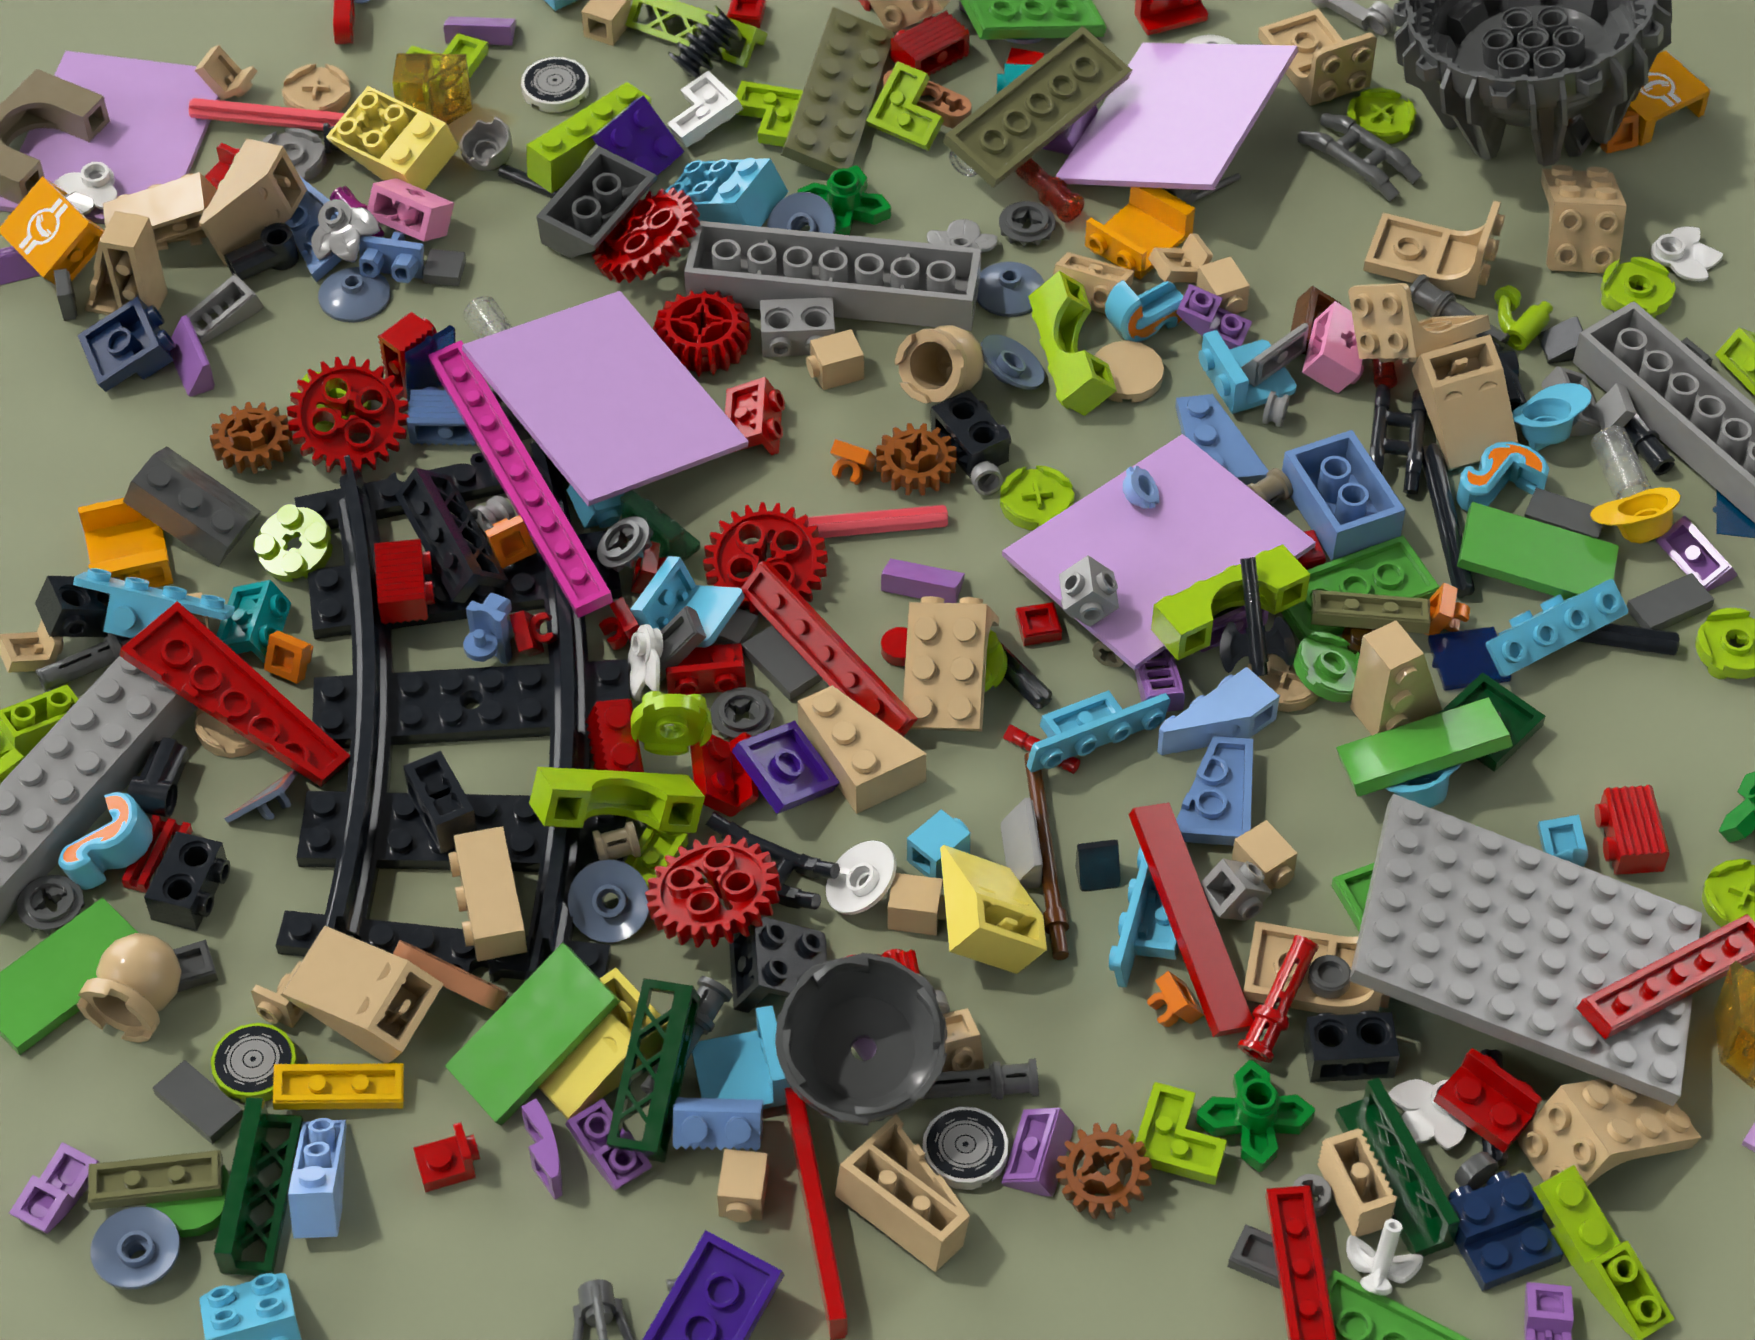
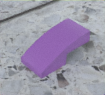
M535 1098L521 1106L525 1129L535 1142L529 1146L532 1169L555 1200L562 1196V1175L558 1148L551 1124L540 1103Z
M62 1142L41 1177L38 1178L32 1175L9 1214L48 1234L68 1214L87 1190L89 1164L100 1162Z
M1527 1282L1525 1287L1524 1340H1572L1571 1331L1574 1322L1572 1286Z

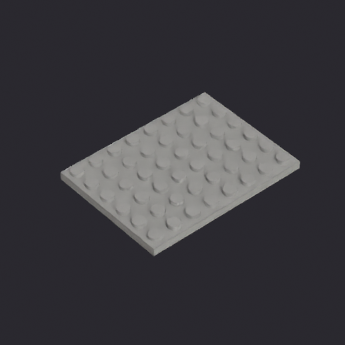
M1393 794L1386 808L1349 981L1674 1106L1681 1096L1693 994L1606 1040L1576 1008L1583 998L1698 940L1702 913Z

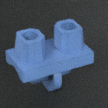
M394 232L391 239L375 236L360 237L359 266L361 276L375 278L379 273L392 274V278L396 282L409 283L412 278L423 279L425 268L423 263L424 244L405 241L404 233Z
M490 593L483 604L475 601L469 603L466 612L470 633L463 642L464 652L468 658L474 661L485 662L496 656L501 663L506 665L513 656L510 640L514 636L510 620H507V616L512 610L509 599Z

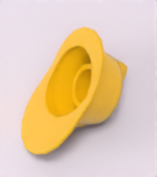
M1659 487L1647 489L1630 497L1598 505L1591 511L1590 517L1599 524L1617 526L1625 539L1641 544L1664 535L1672 528L1674 520L1673 509L1680 503L1681 496L1677 490L1672 488Z

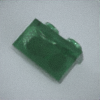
M632 489L620 497L622 519L636 516L643 518L649 524V527L654 532L650 541L661 544L660 558H667L668 556L681 557L684 562L701 549L699 540L664 513L651 500L643 499Z

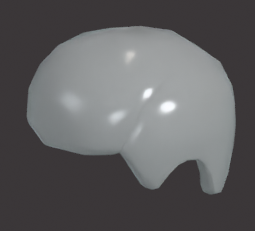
M495 117L492 122L477 120L473 127L463 134L459 143L463 160L474 169L480 171H491L499 168L508 161L513 151L510 129L498 117Z

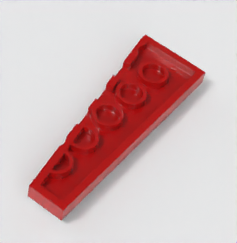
M178 601L120 648V656L125 661L320 787L349 763L351 755Z

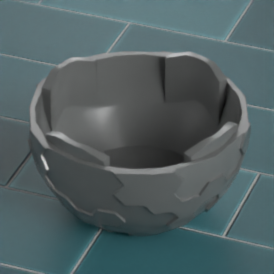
M861 953L830 960L823 964L812 966L801 975L797 981L798 984L785 1000L781 1013L778 1014L775 1037L777 1058L785 1079L801 1100L823 1116L842 1123L869 1125L870 1122L882 1121L887 1117L910 1108L917 1101L923 1100L940 1077L947 1057L946 1039L948 1032L945 1018L936 999L937 994L924 976L913 972L893 958L871 953ZM861 1038L872 1040L877 1047L875 1055L866 1061L856 1059L851 1052L853 1044Z

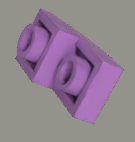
M1189 284L1176 312L1179 317L1202 336L1204 333L1217 330L1229 349L1242 346L1252 321L1220 308L1219 306L1223 298Z
M603 1098L567 1120L565 1125L592 1164L616 1191L651 1169L652 1165L643 1153L609 1148L606 1145L613 1112ZM622 1128L620 1138L635 1140L629 1130L625 1132Z

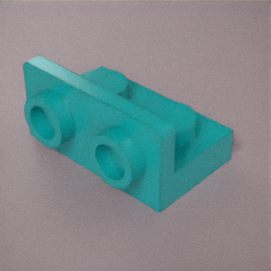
M271 580L233 587L227 605L235 607L234 615L221 621L216 635L236 654L252 651L263 663H265L269 635L276 631H283L291 608L290 600Z

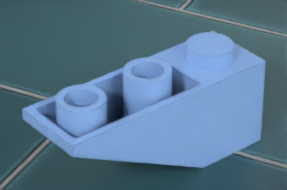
M1245 667L1235 675L1226 676L1218 687L1206 696H1198L1190 704L1189 708L1178 716L1173 715L1167 718L1159 728L1157 752L1160 755L1205 748L1209 746L1213 736L1251 738L1276 720L1280 695L1248 667Z
M319 1118L313 1121H303L288 1192L293 1239L338 1237L343 1201L346 1120Z

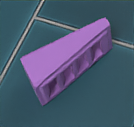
M1166 648L1154 656H1162V658L1150 659L1134 670L1141 702L1166 693L1171 699L1167 712L1183 710L1185 693L1174 657ZM1163 665L1165 666V668L1146 670L1145 668ZM1167 676V678L1149 680L1151 677ZM1161 686H1169V687H1170V688H1163V689H1154V690H1152V687H1161Z

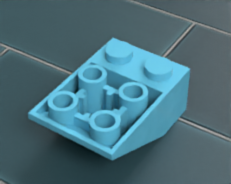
M771 158L721 159L718 161L696 160L689 163L678 180L666 190L668 192L671 188H675L677 192L683 190L686 195H689L701 215L697 218L699 221L759 227L764 224L773 208L788 193Z

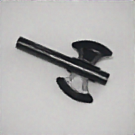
M1256 557L1241 558L1247 620L1246 634L1240 633L1234 622H1228L1220 640V658L1225 671L1230 673L1240 659L1248 656L1252 672L1257 676L1268 675V654H1275L1281 657L1288 666H1292L1296 654V645L1290 627L1280 616L1274 618L1271 630H1265L1259 596Z

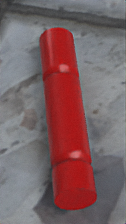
M1009 724L1003 736L1005 740L1025 748L1029 752L1034 743L1041 741ZM1069 757L1057 766H1062V769L1074 774L1078 770L1081 760Z

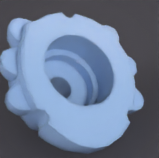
M1139 466L1129 467L1126 470V477L1123 481V493L1126 499L1133 505L1144 509L1154 508L1155 504H1158L1160 501L1158 487L1153 477L1146 469H1141Z

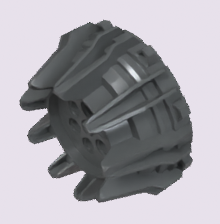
M1399 0L1398 3L1394 4V25L1401 27L1394 35L1396 60L1404 68L1406 83L1421 89L1446 129H1455L1458 126L1472 151L1479 158L1487 161L1497 156L1506 125L1530 127L1538 163L1543 166L1554 165L1560 160L1568 119L1579 114L1582 115L1594 141L1606 144L1617 132L1630 103L1637 98L1641 87L1648 83V72L1656 55L1671 44L1672 0Z

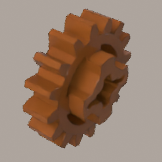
M246 402L245 409L242 410L232 406V414L230 416L221 413L219 415L221 424L215 423L211 426L213 434L210 435L212 450H214L215 459L217 461L223 460L224 468L226 469L236 465L237 472L240 474L246 467L251 468L253 474H257L258 467L262 465L270 470L272 469L271 461L283 462V452H291L292 449L290 441L293 434L288 429L287 415H280L279 408L276 406L268 411L265 402H261L257 408H252L251 403Z
M907 423L906 431H901L899 428L894 427L893 437L888 435L882 436V445H877L876 471L881 472V481L883 483L891 481V490L893 491L904 487L905 494L910 495L913 489H918L921 496L926 494V488L931 487L937 492L940 490V481L949 484L951 482V473L956 472V447L951 446L950 436L941 438V429L938 427L930 432L927 431V424L925 423L920 426V429H914L911 423Z
M1094 1123L1093 1134L1087 1135L1082 1129H1079L1077 1133L1080 1141L1077 1144L1067 1140L1064 1143L1069 1156H1058L1057 1158L1059 1166L1065 1169L1056 1174L1059 1184L1066 1185L1061 1190L1067 1201L1074 1199L1073 1206L1079 1213L1088 1206L1089 1213L1093 1219H1097L1101 1210H1106L1109 1218L1115 1219V1208L1122 1207L1125 1212L1130 1213L1132 1210L1129 1201L1132 1198L1141 1202L1145 1199L1139 1187L1151 1186L1152 1183L1150 1176L1144 1172L1152 1168L1149 1157L1143 1156L1147 1152L1145 1145L1142 1141L1134 1143L1135 1136L1130 1129L1120 1136L1119 1129L1115 1123L1110 1125L1108 1132H1103L1100 1125ZM1101 1146H1113L1114 1148L1110 1149ZM1085 1156L1083 1166L1077 1170L1081 1159ZM1106 1166L1110 1173L1103 1176L1098 1170ZM1132 1172L1129 1181L1123 1186L1126 1175ZM1100 1193L1108 1196H1095L1094 1194Z

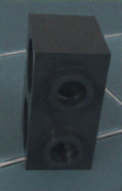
M966 390L931 407V432L938 427L941 429V438L944 436L951 437V446L956 447V462L970 479L971 472L978 463L987 461L998 467L1009 461L1011 436L1008 429L1003 424L999 425L986 403L982 400L979 401L970 390Z
M47 576L35 605L49 637H106L108 633L103 632L110 594L73 585L75 576Z
M441 750L403 766L408 794L440 853L455 848L454 835L477 831L474 809Z
M176 832L144 896L151 920L194 931L198 930L203 917H208L213 909L214 895L219 884L226 882L230 872V861L227 860L222 842Z
M1367 1010L1358 1014L1336 1015L1334 1013H1321L1316 1016L1307 1017L1303 1041L1310 1083L1367 1080L1378 1077L1379 1079L1395 1078L1400 1055L1392 1012L1378 1013L1373 1010ZM1366 1040H1371V1041H1374V1042H1376V1043H1378V1044H1377V1045H1372V1044H1368V1043L1365 1042V1041H1366ZM1322 1043H1332L1336 1047H1328Z

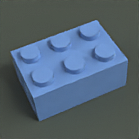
M1353 430L1284 453L1282 472L1286 474L1292 485L1293 494L1291 498L1311 530L1315 531L1320 544L1331 561L1401 536L1405 508Z

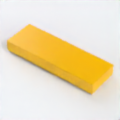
M404 1063L274 1064L273 1110L403 1109Z

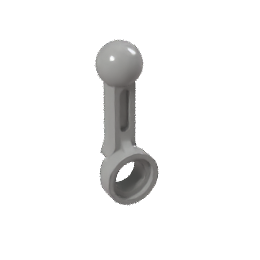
M1311 0L1314 5L1320 8H1330L1361 27L1364 31L1370 27L1376 33L1386 35L1387 33H1392L1398 27L1394 25V10L1380 1L1374 2L1370 8H1364L1352 0Z

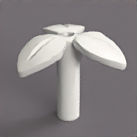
M1395 1219L1385 1221L1376 1253L1368 1244L1353 1235H1350L1347 1240V1256L1354 1269L1362 1273H1371L1361 1279V1286L1365 1290L1377 1295L1386 1296L1392 1292V1286L1387 1278L1396 1283L1403 1284L1418 1273L1423 1263L1422 1255L1407 1254L1394 1256L1402 1230V1224Z

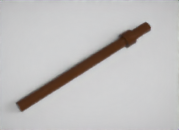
M1028 752L1024 755L1029 795L1034 805L1043 863L1042 886L1046 911L1043 913L1045 932L1050 935L1053 958L1055 960H1064L1069 957L1066 931L1069 929L1067 911L1062 908L1043 773L1042 769L1030 772L1026 766L1030 754Z

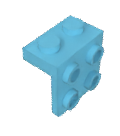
M1213 330L1203 334L1202 350L1198 353L1199 361L1232 414L1266 404L1271 391L1276 392L1278 397H1283L1285 394L1289 396L1295 394L1296 383L1285 366L1255 387L1249 383L1247 376L1241 369L1243 365L1271 346L1267 340H1258L1229 349L1218 331Z
M668 556L630 611L639 626L649 624L652 628H658L661 631L685 606L691 607L697 611L706 634V638L697 647L705 648L716 641L718 635L744 600L745 595L740 588L696 585L681 557Z
M773 1005L756 1008L757 1031L698 1041L692 1051L701 1098L763 1100V1109L786 1105L785 1088L790 1086L785 1079L777 1058L775 1046L777 1021Z
M266 1273L246 1283L235 1286H219L199 1298L205 1340H302L294 1311L288 1277L285 1273Z

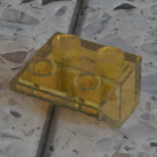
M397 53L392 80L395 99L433 116L447 125L472 111L473 103L466 54Z
M1735 961L1730 965L1714 1008L1719 1062L1753 1089L1755 1087V972L1747 970L1739 962Z

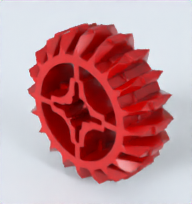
M690 289L686 297L677 294L674 302L665 301L664 308L658 310L653 325V330L689 372L696 371L698 377H700L702 372L709 371L714 376L719 368L728 372L730 363L739 364L741 356L747 354L748 344H750L751 340L750 319L748 313H745L742 303H735L732 295L723 298L720 290L714 294H708L707 290L704 289L701 294H695Z

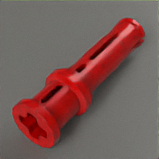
M1294 936L1293 943L1276 975L1264 1004L1254 1008L1252 1012L1254 1017L1252 1025L1245 1039L1239 1040L1237 1044L1238 1049L1245 1054L1266 1063L1273 1061L1275 1057L1272 1053L1281 1031H1286L1289 1026V1018L1286 1015L1303 982L1314 954L1318 951L1319 946L1315 942L1303 936ZM1297 964L1286 991L1282 992L1293 966ZM1276 1003H1279L1277 1010L1274 1009ZM1264 1029H1267L1263 1040L1259 1041Z

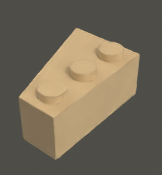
M198 172L195 174H185L180 179L164 184L151 185L148 189L133 194L120 195L114 200L103 203L105 228L114 211L139 214L150 217L157 250L169 249L168 243L190 240L191 246L201 245L202 238H207V235L200 226L199 221L217 189Z
M114 211L98 243L93 268L95 271L89 288L91 292L85 311L109 315L137 296L148 307L154 305L159 311L168 291L150 217Z
M1397 620L1364 635L1362 638L1350 709L1371 735L1426 718L1442 710L1425 655Z
M833 685L797 701L798 726L840 782L838 788L856 814L926 782V753Z
M503 826L454 835L456 852L448 853L452 877L460 876L461 886L455 887L459 912L467 911L469 920L462 922L466 947L474 946L477 962L527 952L525 930Z
M896 1114L840 1164L835 1196L934 1272H937L963 1247L970 1215L940 1174L936 1176L924 1159L925 1152L919 1144H913L903 1130L904 1123Z

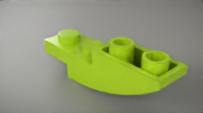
M67 684L0 709V758L13 748L26 757L79 700Z
M1575 1165L1562 1170L1533 1187V1190L1555 1225L1550 1231L1562 1252L1596 1299L1634 1340H1642L1675 1320L1629 1241H1619Z

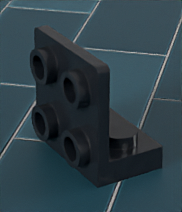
M761 916L763 926L757 927L750 924L748 926L749 936L746 937L739 932L735 933L734 943H729L734 1010L749 1013L769 993L788 997L798 984L797 981L803 973L812 966L828 961L826 937L823 932Z

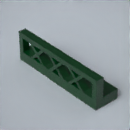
M643 978L606 1143L609 1148L640 1152L650 1161L665 1163L673 1127L674 1104L680 1095L700 1003V996L694 986ZM652 991L673 994L671 1009L655 1019L648 1009ZM648 1015L652 1022L645 1026L646 1017ZM668 1022L665 1033L661 1026ZM657 1029L664 1039L662 1050L646 1060L639 1050L641 1040ZM639 1057L642 1064L635 1068L637 1058ZM659 1063L657 1074H655L652 1067ZM648 1070L655 1081L653 1092L637 1102L630 1092L632 1081ZM629 1098L633 1106L626 1110ZM650 1104L648 1115L646 1116L642 1109ZM639 1113L646 1123L642 1141L620 1138L623 1122Z
M1379 1077L1367 1081L1363 1099L1336 1109L1335 1119L1343 1133L1357 1128L1363 1130V1136L1367 1138L1366 1143L1371 1145L1370 1151L1375 1152L1374 1158L1378 1159L1377 1165L1382 1167L1381 1173L1386 1174L1385 1180L1390 1182L1389 1188L1393 1189L1392 1195L1397 1196L1392 1219L1402 1224L1400 1236L1409 1253L1425 1257L1453 1246L1460 1219Z
M246 1097L214 1248V1256L222 1274L252 1276L266 1273L274 1274L303 1118L299 1115L268 1114L264 1098ZM268 1127L291 1129L289 1139L273 1149L266 1141ZM264 1150L267 1152L265 1156H263ZM284 1154H286V1155H285V1160L283 1161V1160L281 1159V1156H283ZM275 1162L282 1170V1175L275 1182L265 1187L258 1179L259 1172ZM257 1188L259 1190V1193L254 1196L255 1190ZM278 1192L277 1199H275L273 1195ZM267 1200L274 1208V1214L267 1221L257 1226L250 1218L251 1210ZM249 1227L252 1231L246 1235L247 1228ZM270 1231L268 1239L265 1234ZM259 1239L267 1248L264 1262L241 1261L243 1250Z

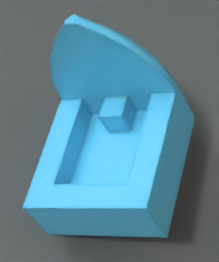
M1579 815L1538 822L1537 828L1543 852L1584 867L1589 854Z

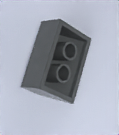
M598 146L536 216L541 244L568 258L595 251L657 180L656 174Z
M169 447L161 449L150 457L131 480L123 500L131 508L217 567L220 566L261 513L259 509Z

